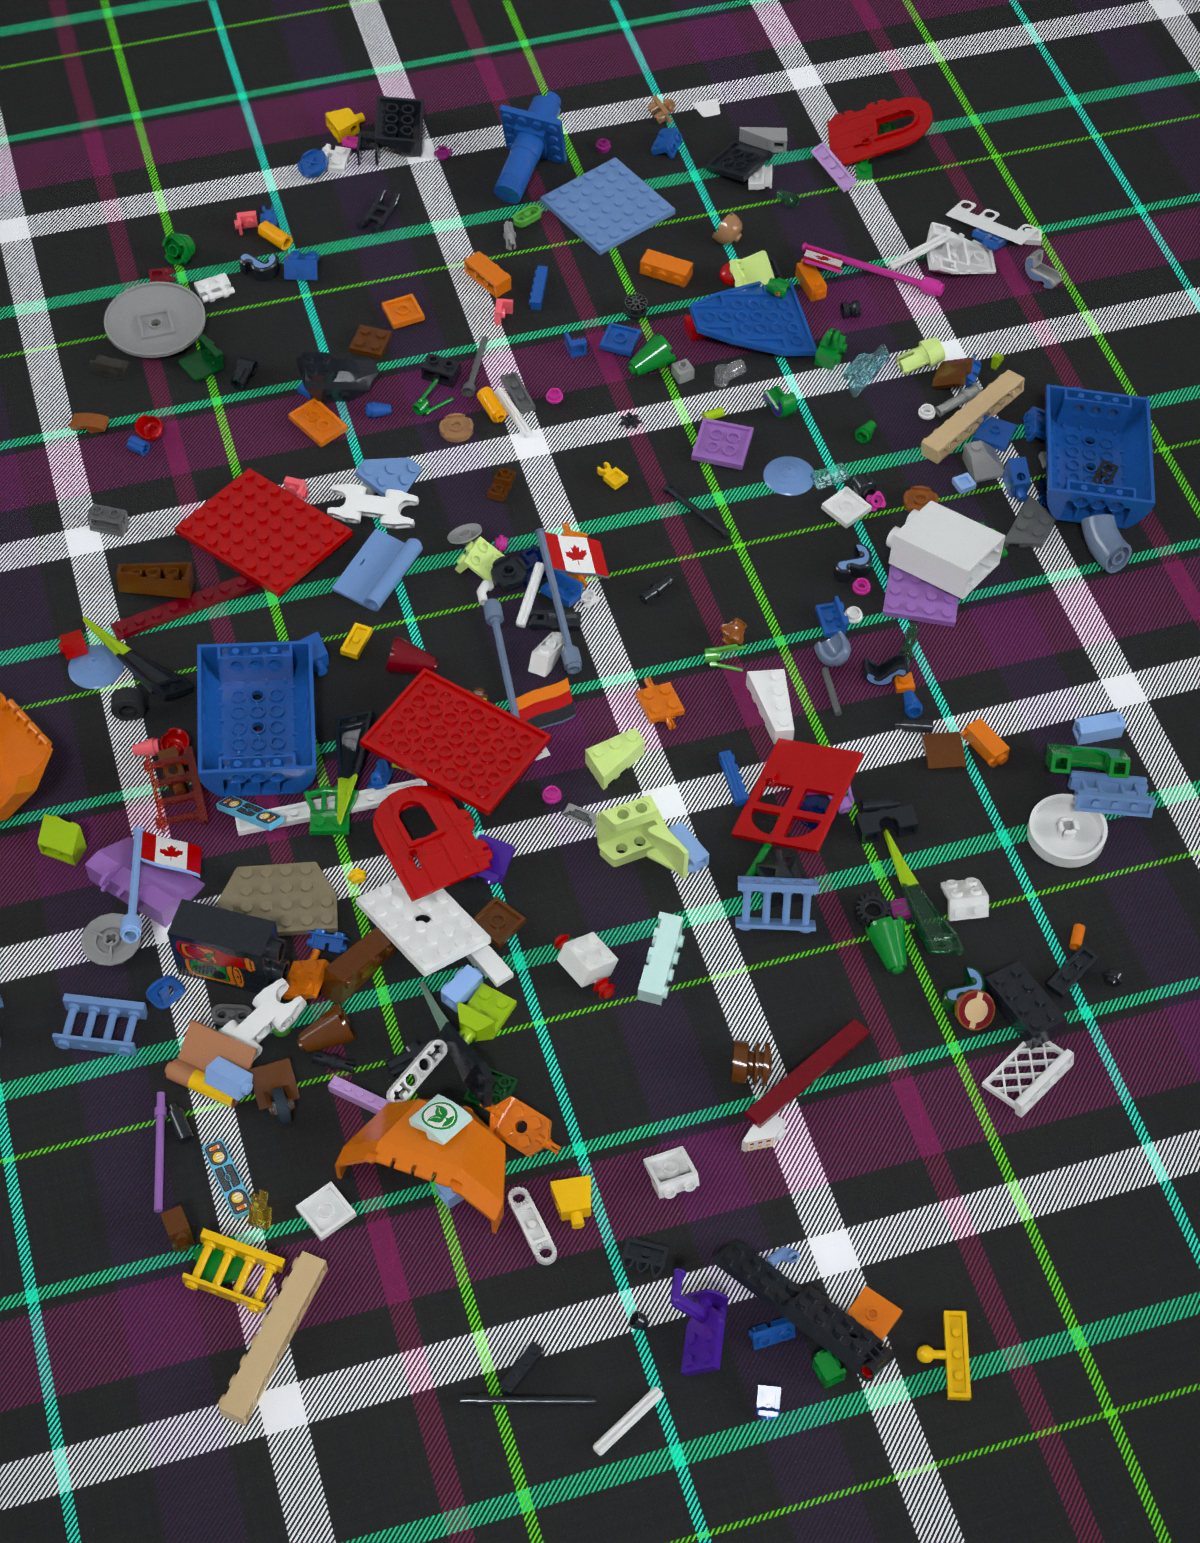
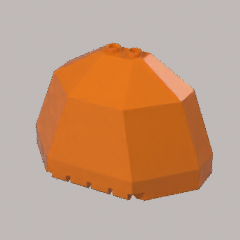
M1 692L0 821L8 820L37 790L53 749L51 748L52 742L31 721L25 712L20 709L13 699L6 701L5 696Z
M416 1099L386 1104L343 1146L335 1163L337 1178H342L348 1165L364 1162L373 1164L377 1162L391 1167L393 1161H395L394 1169L411 1174L413 1168H415L414 1176L431 1181L435 1175L434 1183L448 1188L451 1187L453 1193L459 1194L490 1219L492 1232L496 1234L504 1216L506 1146L473 1113L474 1111L470 1107L462 1106L461 1108L469 1113L473 1120L444 1145L429 1140L426 1132L410 1125L409 1118L430 1101V1099Z

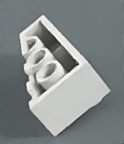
M785 670L747 671L746 686L752 694V699L759 709L760 716L763 717L773 743L776 744L778 738L793 740L794 724Z

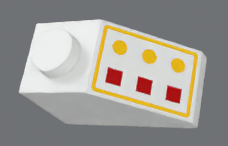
M775 1115L761 1128L753 1124L742 1141L741 1150L747 1152L774 1146L777 1140L781 1141L786 1134V1120Z

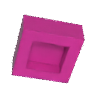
M346 135L342 139V146L356 149L358 137Z

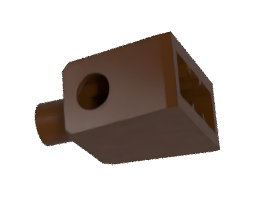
M176 746L157 752L160 769L168 790L174 791L176 796L184 795L187 792L185 787L188 784Z

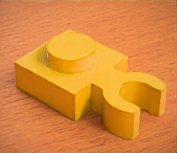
M604 462L605 469L597 467V473L603 476V481L615 490L628 481V476L617 467L611 469L608 462Z

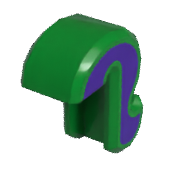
M777 385L763 391V399L766 405L771 406L773 413L778 418L783 419L796 412L797 398L794 392L785 395Z

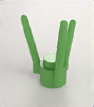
M732 644L716 648H705V663H710V667L743 672L742 668L717 663L716 661H720V653L746 649V646Z

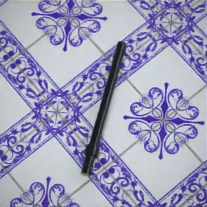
M478 1393V1396L460 1395V1405H478V1407H487V1405L596 1406V1396H488V1393Z

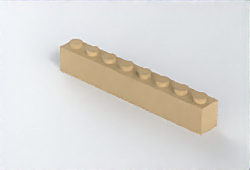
M1009 369L1001 374L986 389L979 392L974 399L968 401L961 410H958L955 415L947 419L943 425L936 428L930 436L923 439L921 455L938 464L976 432L979 424L983 422L985 414L989 415L988 418L995 416L1024 391L1025 378Z
M302 1251L300 1257H296L293 1261V1270L289 1276L284 1278L281 1286L282 1290L279 1296L276 1295L274 1297L269 1315L266 1314L264 1316L259 1334L253 1336L250 1343L251 1349L248 1354L243 1355L238 1373L234 1374L229 1382L230 1388L227 1394H223L219 1400L218 1407L221 1416L245 1427L328 1270L326 1260Z

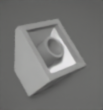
M981 440L964 444L962 459L975 483L1002 477L1005 467L995 448Z

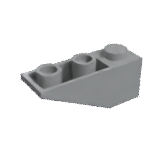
M740 127L739 141L772 151V153H786L787 128Z

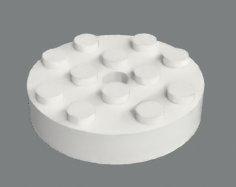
M1056 794L1041 800L1032 810L1027 826L1029 843L1042 859L1053 865L1067 868L1087 865L1094 861L1103 850L1108 834L1106 819L1102 813L1074 811V795Z

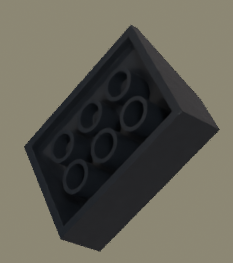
M377 96L374 141L401 154L421 157L424 100Z

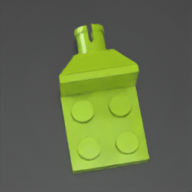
M482 983L467 1005L461 1002L457 1004L460 1027L459 1035L468 1045L472 1039L477 1041L494 1039L517 1006V1001Z

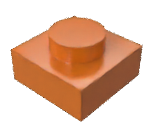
M909 672L904 677L896 676L893 681L896 693H904L908 690L915 691L912 672Z

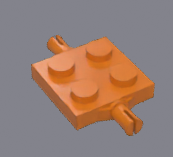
M651 677L645 678L644 683L647 688L636 691L635 696L650 724L658 721L666 722L669 730L675 729L676 724L673 718L684 715L685 709L670 682L654 685Z
M313 949L308 960L293 961L286 979L289 987L282 998L285 1000L294 999L299 996L304 1000L317 998L323 983L325 967L330 964L326 959L318 960L321 953L320 950Z

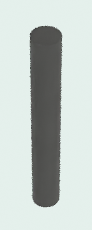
M823 667L821 671L835 716H839L842 714L831 675L828 667Z

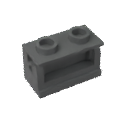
M92 504L86 516L90 526L89 529L94 532L124 537L130 525L127 511L123 509Z

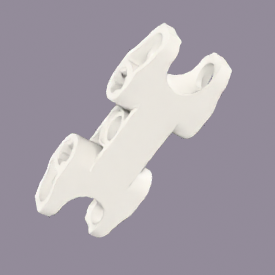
M332 485V492L345 497L346 501L341 507L328 508V516L356 524L361 522L362 516L381 518L380 525L385 528H414V520L400 515V512L407 505H418L419 498L401 490L387 489L385 497L367 495V488L362 485Z
M281 978L264 988L254 998L252 1004L256 1009L242 1023L239 1024L236 1020H231L219 1032L257 1048L255 1060L262 1052V1047L258 1043L274 1028L279 1032L288 1029L297 1020L300 1013L306 1007L307 1002L299 996L289 1003H281V997L289 987L288 983Z

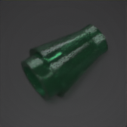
M780 189L776 194L777 198L788 208L794 209L799 205L800 198L796 193Z

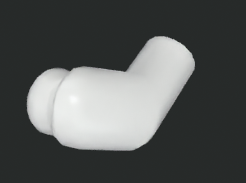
M482 581L477 589L480 605H484L485 601L488 600L486 592L494 588L492 581Z

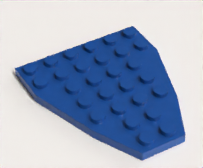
M758 281L717 292L690 304L689 311L696 332L733 345L781 356H815L817 351L792 281H789L791 286L784 299L771 294L766 290L767 285Z

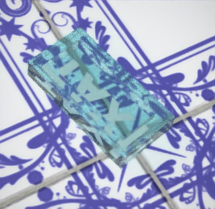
M839 463L813 472L810 477L817 489L820 490L849 480L850 475L844 464Z

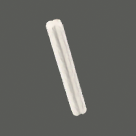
M944 232L890 261V268L895 270L950 240L948 234Z
M502 387L496 388V396L525 438L531 436V428Z
M535 563L516 620V626L524 628L526 626L545 569L543 563Z
M657 1386L653 1387L593 1445L594 1451L600 1456L603 1455L663 1397V1392Z

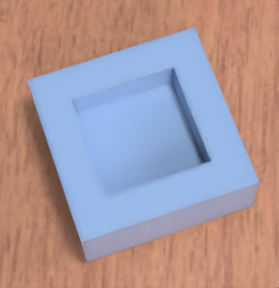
M968 472L952 478V484L960 494L976 489L977 484Z

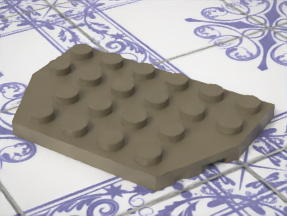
M317 862L237 867L217 901L218 908L275 921L278 936L309 934L308 931L314 932L315 928L326 930V933L338 932L337 893Z

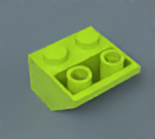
M44 815L37 842L41 854L76 866L87 849L81 827L75 822L64 821L58 816Z

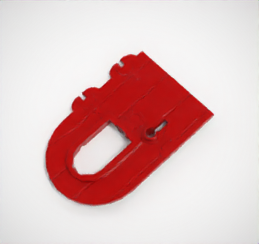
M903 97L889 102L885 99L877 101L878 104L872 102L864 110L858 112L848 110L844 112L845 115L838 113L832 120L827 121L830 150L843 166L908 146L921 138L929 129L933 118L930 105L920 98ZM902 117H914L913 122L902 129H896L881 135L878 133L879 125Z
M409 786L395 791L380 803L373 819L376 837L411 902L491 868L489 862L493 858V852L487 842L481 839L476 840L471 831L475 828V821L471 818V814L464 809L458 810L449 795L431 786ZM418 806L424 808L429 813L437 831L412 841L399 816L405 809ZM416 857L418 859V863L421 865V868H418L416 866L413 858Z

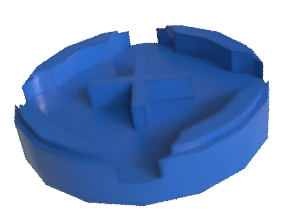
M309 150L301 156V160L298 162V170L305 178L318 177L327 168L328 157L322 150Z

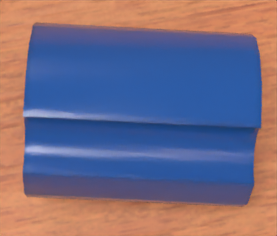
M133 435L128 439L126 447L145 456L150 450V443Z

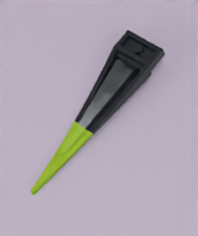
M83 617V622L150 693L156 694L163 701H167L193 692L194 686L182 675L135 652L105 632L87 617Z
M373 710L337 718L335 726L338 769L337 821L340 825L367 752L366 748L360 746V740L373 726L375 719Z

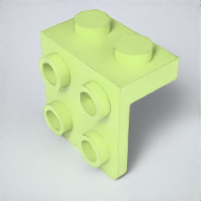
M762 250L746 258L729 261L730 272L735 279V287L758 281L767 285L770 278L775 279L766 251Z
M480 536L474 542L470 541L464 548L466 552L465 554L462 553L457 559L458 565L455 570L462 573L469 567L484 580L492 581V564L496 559L505 555Z

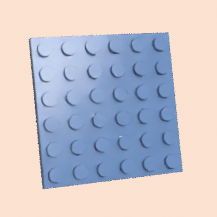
M616 157L540 197V202L599 255L675 214L674 207Z

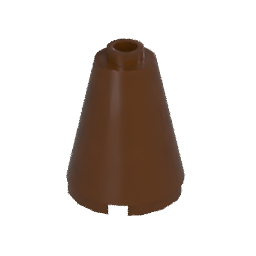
M337 1003L299 1033L297 1043L301 1051L305 1050L309 1053L356 1041L357 1037L354 1030H350L351 1023L343 1007L340 1006V1003Z

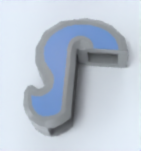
M1038 249L1026 258V273L1032 280L1036 282L1042 281L1044 288L1053 289L1062 281V275L1059 271L1042 263L1044 250Z

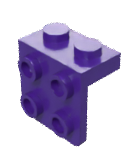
M480 834L478 839L487 842L493 852V858L489 862L491 868L470 877L477 879V876L483 877V882L495 885V882L503 884L515 847Z

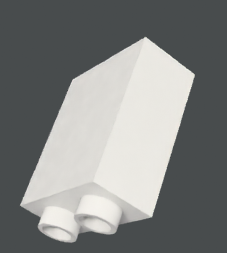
M930 501L920 511L912 510L904 526L901 528L895 526L890 531L886 540V545L891 548L888 563L964 599L999 565L1005 535Z

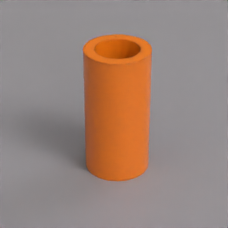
M1074 924L1069 944V947L1073 950H1078L1082 946L1085 926L1082 924Z

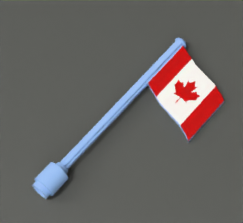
M140 826L133 829L134 846L128 914L122 917L120 936L125 942L134 943L141 936L142 919L136 914L140 861L161 868L185 872L200 878L201 847L145 832L144 828Z

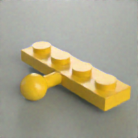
M944 1311L945 1350H933L928 1345H922L917 1350V1358L922 1363H930L933 1359H945L947 1400L970 1401L971 1385L966 1311Z

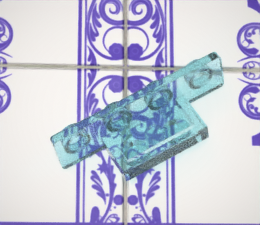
M881 344L873 354H859L843 373L844 379L850 380L847 385L852 397H857L890 359L885 344Z

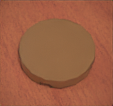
M453 413L445 416V419L441 420L439 425L441 436L447 441L456 443L469 439L474 430L472 419L465 417L462 413Z

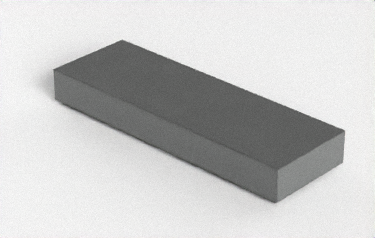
M516 371L500 376L504 388L521 414L536 410L534 402Z

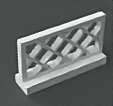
M1023 1041L982 1082V1087L1014 1108L1015 1114L1022 1118L1073 1066L1074 1053L1069 1049L1064 1051L1051 1041L1042 1044V1047L1030 1050ZM1046 1052H1055L1059 1056L1056 1059H1047ZM1031 1053H1043L1044 1059L1032 1060ZM1019 1054H1028L1029 1060L1017 1061V1056ZM1033 1065H1045V1070L1043 1072H1034ZM1018 1066H1030L1031 1073H1019ZM1006 1067H1015L1016 1074H1004V1069ZM1032 1078V1083L1021 1086L1020 1079ZM1017 1079L1018 1086L1006 1087L1005 1080ZM993 1080H1002L1003 1087H994L990 1083ZM1019 1091V1097L1014 1101L1007 1096V1092Z

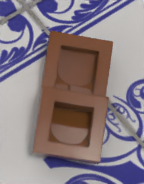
M74 413L69 427L72 431L87 429L90 434L105 432L110 419L108 416L100 414Z

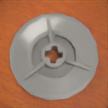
M110 913L101 915L91 921L84 929L81 937V946L83 953L90 961L98 965L113 966L127 961L139 949L142 936L134 943H127L120 936L121 919L124 914Z

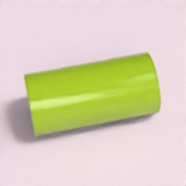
M722 406L702 413V418L713 420L725 416Z

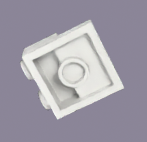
M683 1146L643 1159L644 1166L651 1177L652 1186L659 1199L664 1197L671 1199L676 1193L682 1191L691 1192L695 1190L696 1186H699L698 1172Z

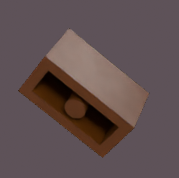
M181 1205L160 1213L175 1253L185 1252L195 1245L191 1229Z

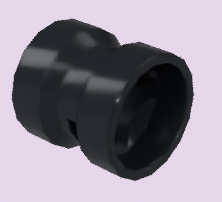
M854 300L851 303L841 302L840 311L842 318L846 319L850 316L860 317L861 307L858 300Z

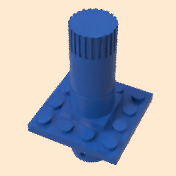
M548 91L546 96H535L528 111L506 105H501L499 109L506 148L510 150V153L494 187V192L499 199L506 203L517 204L520 202L540 158L563 164L567 161L562 120L557 119L561 111V99L552 91Z

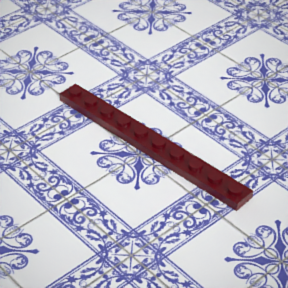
M241 575L192 593L190 599H176L111 623L110 626L116 639L121 641L263 587Z

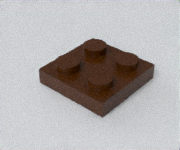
M360 324L349 346V352L382 359L392 338V331Z
M497 896L473 918L491 937V942L498 948H501L526 923V918Z

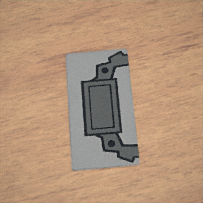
M571 803L567 805L562 814L566 818L591 828L596 822V813Z

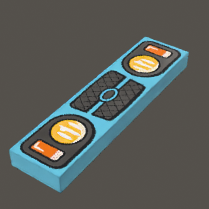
M234 796L226 797L216 803L217 810L269 831L284 822L282 815Z
M222 1138L203 1146V1152L234 1219L237 1220L255 1212V1208Z

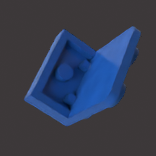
M297 250L290 251L284 258V279L318 280V261L321 258V254H317L316 251H307V253H300Z

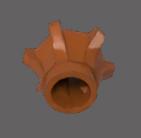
M737 617L730 623L723 624L720 628L723 633L722 640L727 645L732 643L741 645L744 641L743 635L747 624Z

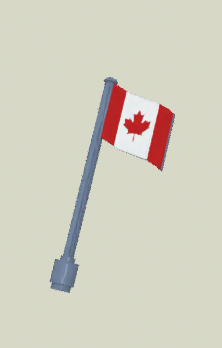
M538 528L535 530V535H537L564 643V649L561 651L564 669L569 674H576L582 670V660L578 647L573 646L554 570L570 574L594 575L609 579L600 541L585 537L556 535L545 532L543 528Z

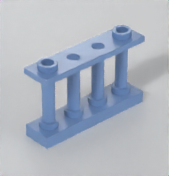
M738 876L737 887L738 891L743 892L742 917H735L736 928L741 930H796L802 933L816 931L815 920H810L811 896L819 893L818 879ZM753 891L763 893L762 918L750 917L751 893ZM773 892H781L783 894L782 919L770 918L771 894ZM793 893H802L803 895L802 919H790L791 895Z
M64 993L62 1001L65 1009L68 1010V1015L62 1034L53 1033L52 1035L56 1047L116 1053L125 1057L130 1055L137 1056L135 1043L131 1041L137 1020H146L148 1011L144 1002ZM79 1012L89 1013L83 1036L71 1035L76 1014ZM99 1014L109 1016L103 1039L91 1038L95 1020ZM118 1017L129 1018L123 1041L111 1040Z

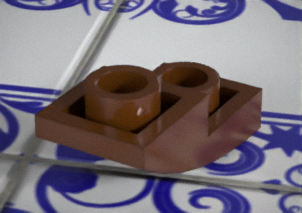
M499 468L494 476L493 484L487 492V498L504 502L512 487L516 472Z

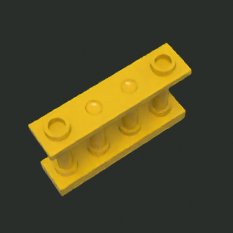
M203 1228L200 1241L203 1243L204 1248L192 1275L183 1273L182 1281L185 1283V1286L191 1290L201 1289L246 1306V1309L252 1313L259 1314L261 1312L265 1314L266 1303L261 1301L273 1273L283 1272L285 1259ZM217 1248L223 1251L224 1257L213 1282L210 1283L200 1279L212 1250ZM238 1256L243 1258L245 1263L233 1291L221 1287V1283L232 1258ZM259 1264L264 1266L265 1272L252 1299L242 1295L241 1292L252 1267Z

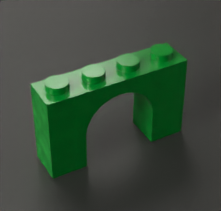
M1047 743L1045 763L1050 772L1070 774L1071 767L1080 766L1103 770L1109 777L1129 778L1131 759L1124 750Z

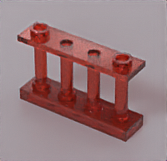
M192 746L184 747L185 753H181V756L152 762L150 755H145L146 761H143L145 773L149 772L158 817L155 818L157 829H161L162 833H167L166 825L194 819L196 821L200 820L201 825L209 824ZM180 763L188 764L189 771L186 774L155 780L153 769ZM183 782L192 783L193 790L190 793L159 799L157 788ZM190 800L192 802L196 801L197 809H194V812L163 818L161 807Z

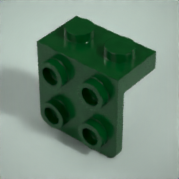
M204 334L198 337L200 349L178 360L179 365L194 382H198L224 369L223 352L221 349H217L214 342Z

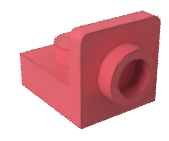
M256 210L236 213L237 220H234L235 229L239 230L240 235H243L242 229L258 227Z
M496 299L494 325H501L502 318L505 319L506 314H513V300Z
M288 476L285 477V490L303 501L307 499L309 489H307L306 481Z

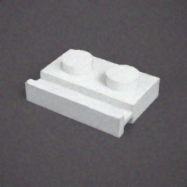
M772 164L769 167L762 165L749 177V190L765 189V187L772 188Z

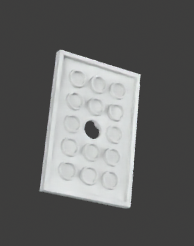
M396 878L356 898V905L424 977L491 943V937L444 889L411 902L399 878ZM419 915H427L431 920L425 923L424 921H416L415 918Z

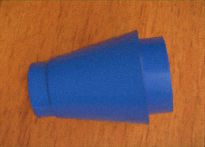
M370 401V403H366V416L372 419L391 415V404Z
M905 691L903 694L905 713L911 718H916L922 714L923 706L914 691Z

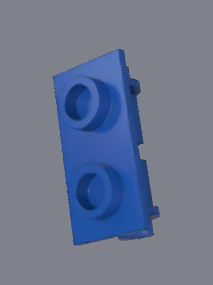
M976 354L972 356L974 361L971 374L966 375L965 385L967 388L976 382L982 366L979 360H975Z
M385 759L377 761V767L370 775L367 788L380 790L387 786L394 769H389L388 762Z
M315 928L314 932L308 931L312 938H308L307 946H310L311 949L325 951L326 943H328V951L343 954V952L348 950V945L345 942H350L351 940L344 933L334 932V935L326 934V930Z
M783 1317L771 1321L770 1328H768L766 1323L751 1327V1330H748V1334L753 1341V1349L757 1350L795 1338V1325Z

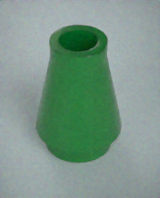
M869 420L856 429V440L860 443L869 442L876 428V423Z

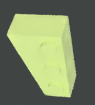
M635 727L585 749V763L603 790L608 787V784L613 779H617L622 771L632 766L644 755L645 740Z

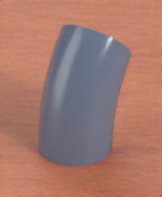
M1102 514L1081 520L1085 541L1095 560L1109 573L1121 570L1129 561L1132 548L1121 536L1116 525L1115 516Z

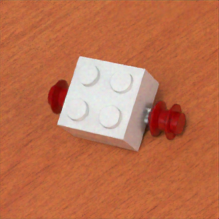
M594 932L569 941V934L558 936L555 940L554 948L556 950L561 949L557 961L581 987L594 983L593 992H600L598 996L600 999H607L612 996L615 984H608V976H611L618 962V958Z

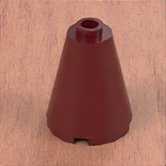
M395 636L386 671L389 673L419 674L426 668L436 672L438 661H435L436 657L401 637Z

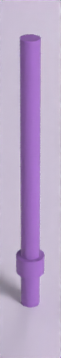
M157 1092V1107L154 1108V1117L156 1118L154 1212L156 1213L163 1211L165 1118L167 1117L165 1092Z

